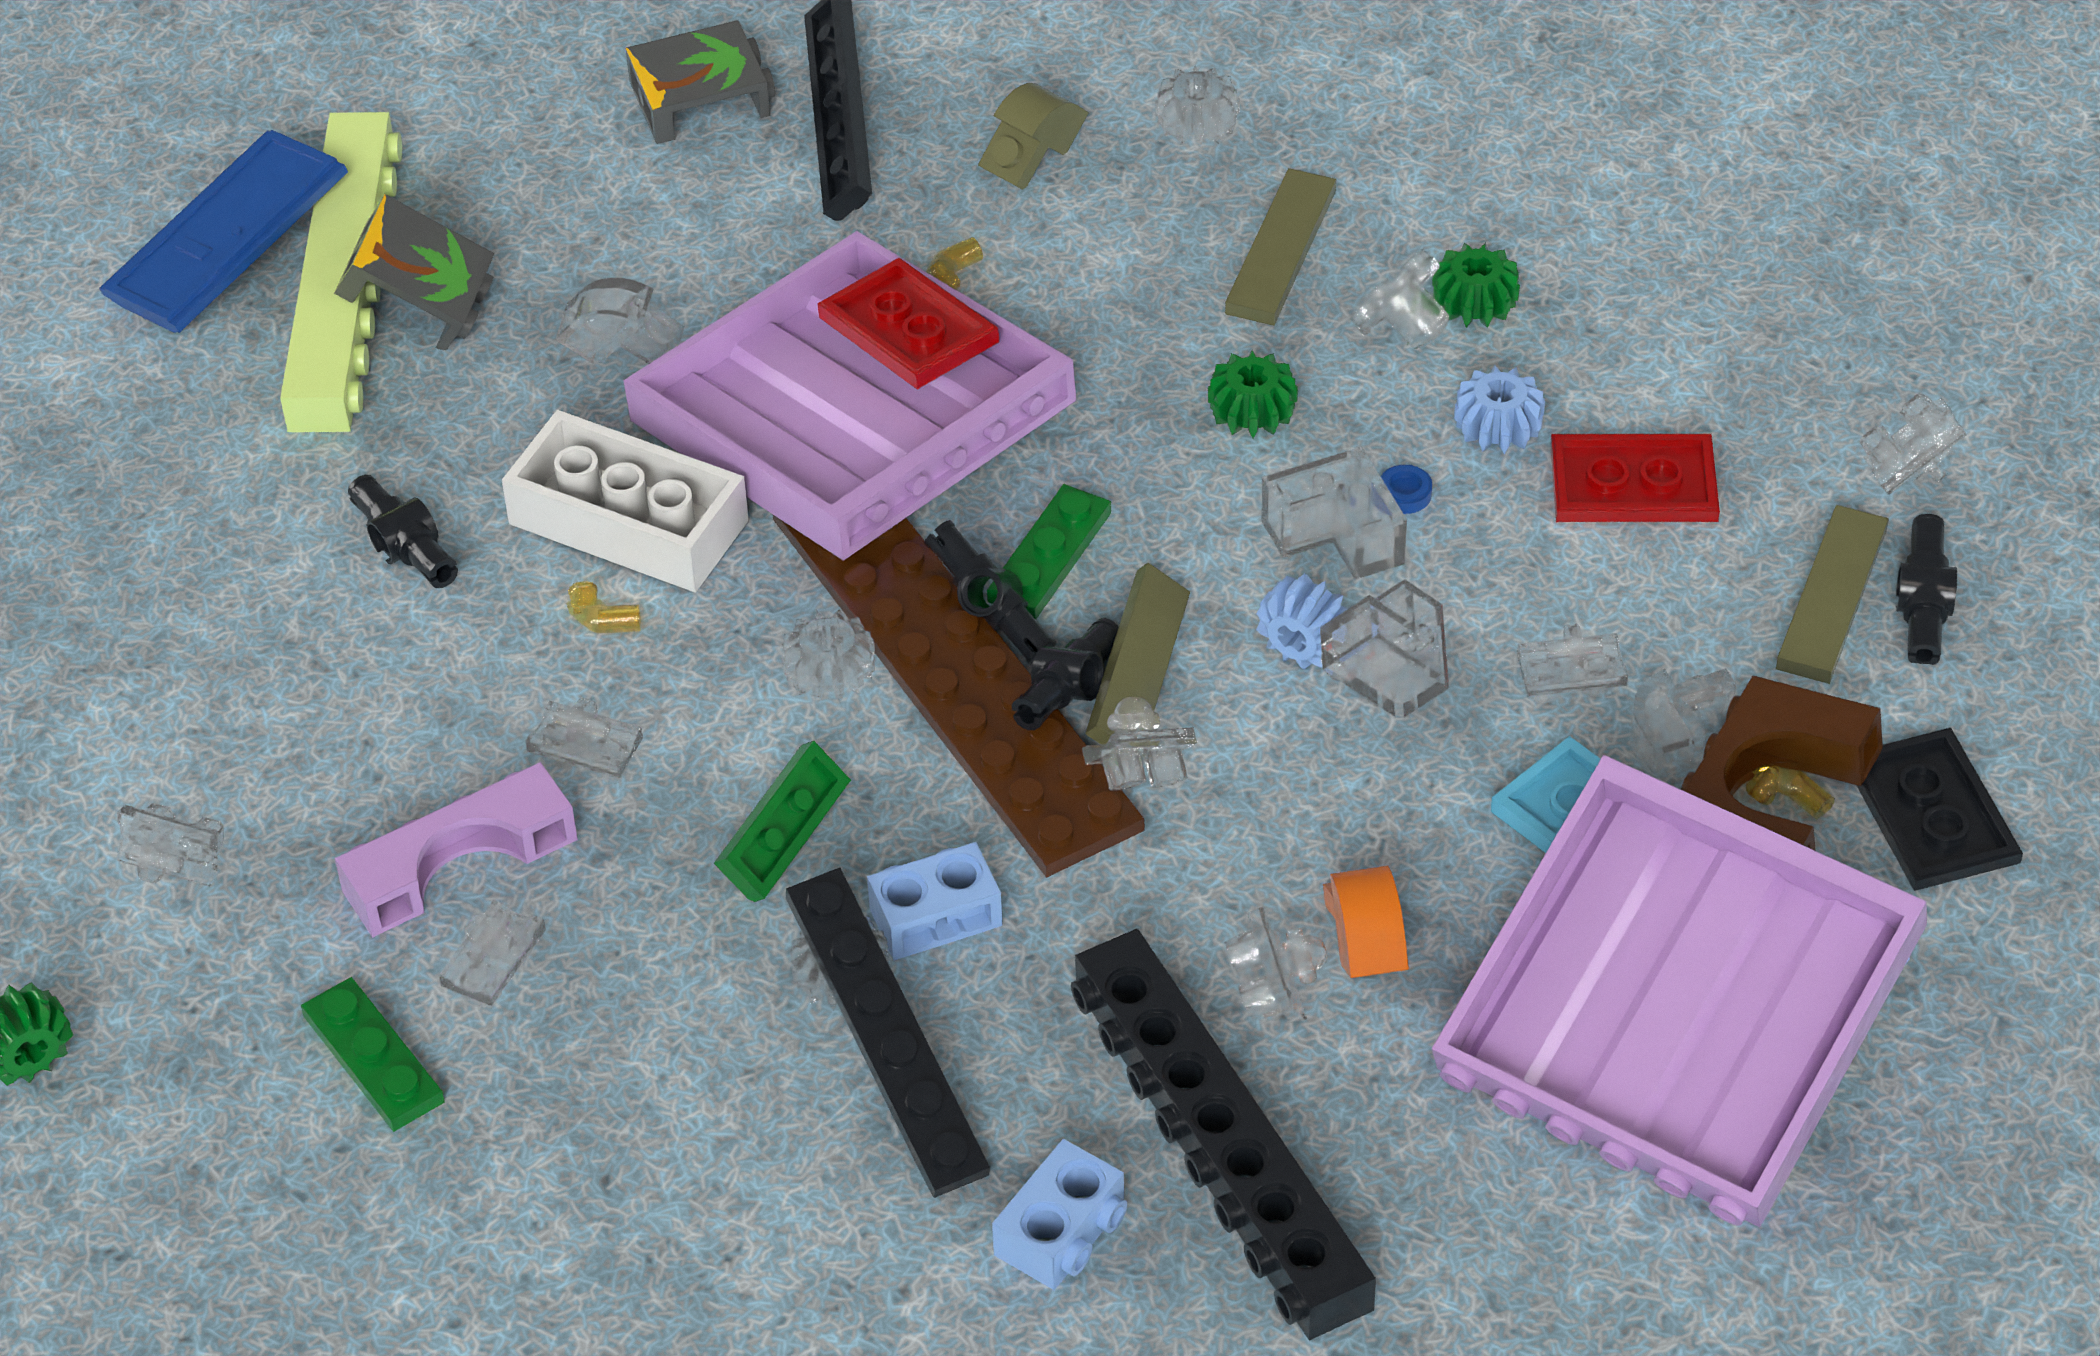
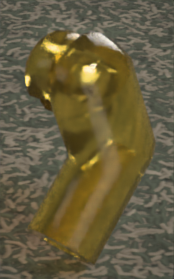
M970 237L935 254L926 272L957 290L960 287V279L955 272L983 259L982 249L978 241L974 237Z
M589 581L576 582L569 587L568 595L570 601L566 603L568 611L572 617L591 632L618 633L641 631L639 604L607 606L602 600L597 599V586Z
M1768 764L1753 770L1752 772L1755 776L1747 782L1745 787L1746 792L1753 799L1764 805L1771 804L1778 792L1788 796L1816 820L1828 812L1835 802V798L1802 771Z

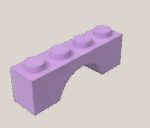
M539 762L520 772H514L503 780L471 795L460 797L453 803L422 818L411 820L402 827L375 840L360 844L349 852L336 857L335 862L342 892L373 938L423 914L424 893L429 880L438 869L454 858L473 852L495 851L511 855L528 864L578 839L572 805L542 763Z

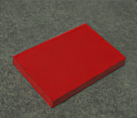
M901 258L891 261L817 303L820 319L917 390L999 343L997 326Z
M1551 434L1550 448L1556 522H1719L1720 508L1712 434Z

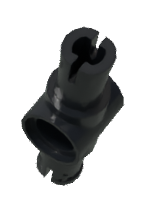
M365 474L352 481L348 488L349 499L368 518L366 525L370 540L378 553L384 551L389 556V559L385 561L388 564H393L401 560L408 566H414L434 588H443L451 584L458 574V568L455 566L457 563L437 543L439 536L436 524L423 502L415 497L404 502L397 496H391L371 475Z
M1921 514L1913 519L1911 554L1907 556L1905 563H1900L1896 587V596L1899 597L1896 611L1903 612L1904 620L1908 623V660L1911 663L1935 665L1940 660L1942 624L1946 622L1948 616H1953L1957 590V567H1949V560L1944 555V520L1934 514Z
M951 520L943 522L934 529L938 534L937 537L934 534H929L924 544L937 555L954 575L952 582L958 588V601L966 612L973 616L983 617L994 631L1001 630L1026 658V662L1029 665H1032L1034 657L1040 648L1044 646L1055 647V639L1048 635L1026 609L1028 602L1023 597L1022 584L1017 575L1010 570L998 568L985 553L978 554L956 529L955 524ZM989 579L995 582L998 591L997 598L991 606L985 602L983 597L984 585Z
M1101 618L1095 621L1081 638L1072 639L1063 648L1048 646L1040 648L1032 662V686L1012 703V711H1017L1013 715L1016 723L1023 729L1036 730L1054 710L1063 709L1073 699L1084 701L1096 699L1104 675L1103 662L1110 656L1119 626L1110 619Z

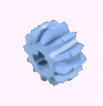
M1494 365L1489 374L1474 370L1470 381L1461 382L1460 389L1457 391V401L1454 409L1456 427L1462 429L1465 442L1479 439L1482 452L1489 448L1491 444H1499L1498 447L1505 454L1511 442L1525 449L1530 437H1538L1539 430L1542 428L1545 409L1543 391L1537 389L1534 377L1520 378L1517 367L1508 373L1500 372L1496 365Z
M1305 573L1298 579L1286 576L1282 581L1277 582L1260 602V608L1256 613L1260 622L1256 630L1261 635L1269 638L1266 648L1277 649L1282 653L1284 662L1294 659L1304 670L1311 664L1323 668L1348 643L1349 635L1353 630L1350 626L1353 613L1348 608L1341 606L1343 595L1332 594L1327 590L1326 580L1320 584H1314Z

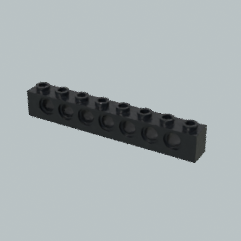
M1134 929L1076 954V980L1071 982V991L1078 1008L1085 1015L1093 1013L1099 1022L1098 1030L1105 1049L1112 1057L1120 1054L1128 1066L1126 1069L1127 1077L1134 1093L1140 1100L1148 1097L1156 1108L1155 1117L1163 1137L1168 1143L1177 1141L1185 1152L1184 1161L1187 1171L1197 1187L1201 1188L1206 1185L1214 1196L1215 1212L1223 1228L1229 1233L1236 1230L1244 1241V1254L1252 1272L1258 1278L1267 1276L1275 1288V1302L1283 1319L1289 1325L1297 1322L1310 1341L1374 1311L1376 1277L1139 929ZM1211 1131H1220V1133H1212ZM1240 1175H1250L1252 1177H1240ZM1269 1220H1281L1283 1222L1273 1223L1269 1222ZM1310 1265L1314 1268L1304 1269L1297 1266Z

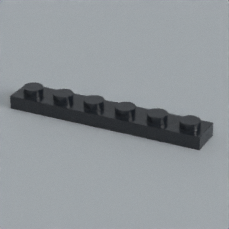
M821 0L804 15L823 214L834 221H840L854 209L857 210L866 203L872 195L852 1Z
M839 867L786 888V900L932 1196L936 1198L989 1176L990 1166L841 868Z

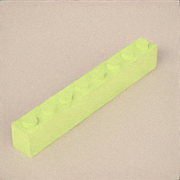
M389 112L329 113L323 152L335 157L338 162L344 164L348 173L313 205L280 396L287 432H350L353 413H361L363 410V386L361 381L358 380L359 376L368 375L369 350L364 342L365 339L374 338L375 316L373 308H370L371 302H379L381 287L367 280L353 303L339 297L334 292L363 228L384 194L390 197L396 196L397 175L396 169L392 165L393 163H400L402 160V139L400 132L393 133Z

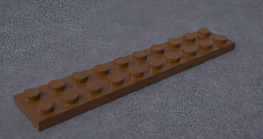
M773 515V520L1046 878L1145 831L1143 816L1058 709L1054 710L1036 730L1023 729L1016 723L1013 715L1017 711H1012V703L1032 686L1030 673L983 617L970 615L962 608L958 601V588L952 582L954 577L935 553L924 544V539L907 518L843 561Z

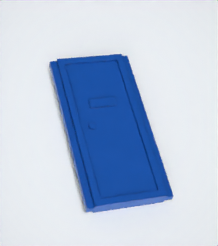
M267 130L99 289L105 297L124 309L173 333H180L345 176L348 170L344 164L338 162L333 156L274 130Z

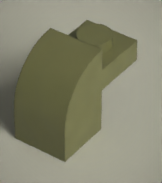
M1031 82L1020 85L1002 101L993 116L1001 120V123L978 166L1023 190L1028 186L1048 147L1062 155L1068 152L1089 112L1036 83Z

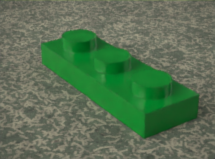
M1063 484L1004 565L1003 569L1010 570L1019 578L1022 584L1023 597L1028 602L1026 609L1035 620L1110 516L1111 501ZM994 581L987 589V602L991 604L995 602L998 594Z
M814 740L801 745L715 860L714 864L747 899L753 902L765 899L851 779Z
M352 977L301 1004L303 1017L393 1132L445 1103L443 1091Z

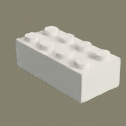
M556 410L502 479L510 525L695 593L749 521L744 476L560 410Z

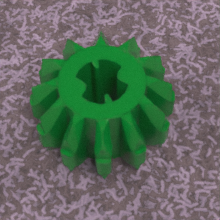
M1486 242L1479 249H1472L1464 243L1460 252L1446 250L1444 258L1441 262L1436 263V269L1433 271L1432 286L1435 308L1444 309L1447 321L1462 316L1466 328L1472 323L1473 319H1480V322L1487 328L1493 317L1506 320L1510 308H1515L1516 301L1519 299L1520 285L1518 284L1519 272L1517 270V262L1508 260L1505 250L1489 251Z
M1253 350L1245 358L1231 353L1227 364H1216L1215 372L1212 374V379H1210V386H1208V403H1210V409L1213 410L1216 424L1228 423L1232 435L1242 430V428H1248L1253 439L1258 432V428L1263 427L1264 430L1274 435L1279 423L1289 424L1290 418L1293 415V409H1295V402L1298 401V386L1295 385V378H1292L1293 374L1290 371L1289 364L1277 363L1274 353L1264 358L1256 357Z
M32 982L25 985L20 991L8 985L4 994L0 996V1080L6 1086L14 1083L19 1077L30 1083L35 1073L42 1069L52 1072V1060L68 1054L65 1043L73 1036L70 1021L64 1014L65 1009L58 998L52 996L49 990L42 991L38 989Z

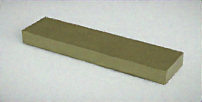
M1288 168L1226 299V315L1275 325L1335 195V178Z
M1840 505L1835 506L1777 657L1776 670L1830 684L1887 532L1889 518Z
M1146 563L1136 571L1085 732L1087 736L1124 761L1129 762L1141 756L1190 595L1189 590L1150 563Z

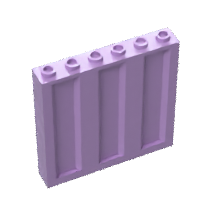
M856 231L623 381L631 422L680 454L744 476L747 498L844 561L1076 401L1073 359L901 258L997 326L999 331V343L917 390L819 318L817 303L891 261L901 258Z
M1603 755L1433 1045L1432 1052L1437 1069L1441 1071L1439 1075L1446 1083L1460 1091L1470 1093L1473 1087L1493 1096L1492 1102L1494 1105L1508 1115L1523 1119L1526 1113L1546 1122L1545 1127L1548 1132L1565 1143L1577 1145L1581 1139L1601 1149L1599 1152L1600 1156L1620 1170L1630 1172L1636 1166L1654 1175L1655 1178L1653 1180L1655 1184L1675 1197L1684 1199L1688 1193H1691L1709 1202V1210L1730 1224L1740 1226L1746 1220L1760 1227L1927 926L1926 901Z

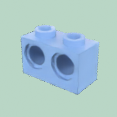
M977 842L958 848L944 849L936 855L904 865L890 866L879 873L867 876L870 911L893 961L1003 926L1001 892Z
M1062 1139L993 1221L994 1256L1055 1291L1068 1274L1077 1276L1084 1269L1092 1253V1244L1103 1231L1112 1233L1121 1223L1127 1210V1201L1124 1200V1172L1069 1141ZM1076 1196H1088L1087 1198H1075ZM1042 1238H1052V1239H1054V1240H1051V1241H1040L1039 1239H1042Z

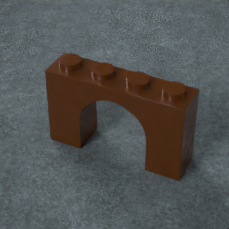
M1752 676L1741 696L1735 695L1732 698L1724 725L1718 734L1713 733L1710 735L1704 749L1702 762L1696 772H1689L1681 790L1816 851L1814 826L1753 810L1740 803L1733 795L1749 780L1759 775L1779 770L1803 771L1862 786L1883 749L1881 708Z

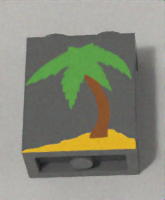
M739 20L625 48L629 82L656 144L676 140L672 112L745 94H750L761 118L770 116L769 98L775 97L776 94L774 81L769 68L761 69V57L757 42L754 37L747 39Z
M384 194L366 222L334 294L353 303L368 280L446 322L436 348L447 350L456 336L463 339L467 337L477 319L479 312L472 309L474 301L479 304L481 303L494 277L486 272L495 253Z

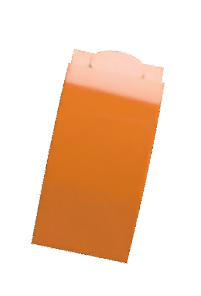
M1389 866L1330 874L1331 883L1323 884L1326 908L1335 918L1340 962L1350 978L1409 970L1402 910L1397 887Z

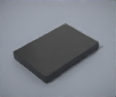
M1951 727L1884 744L1862 786H1857L1914 891L2017 865L2022 861L2023 852Z

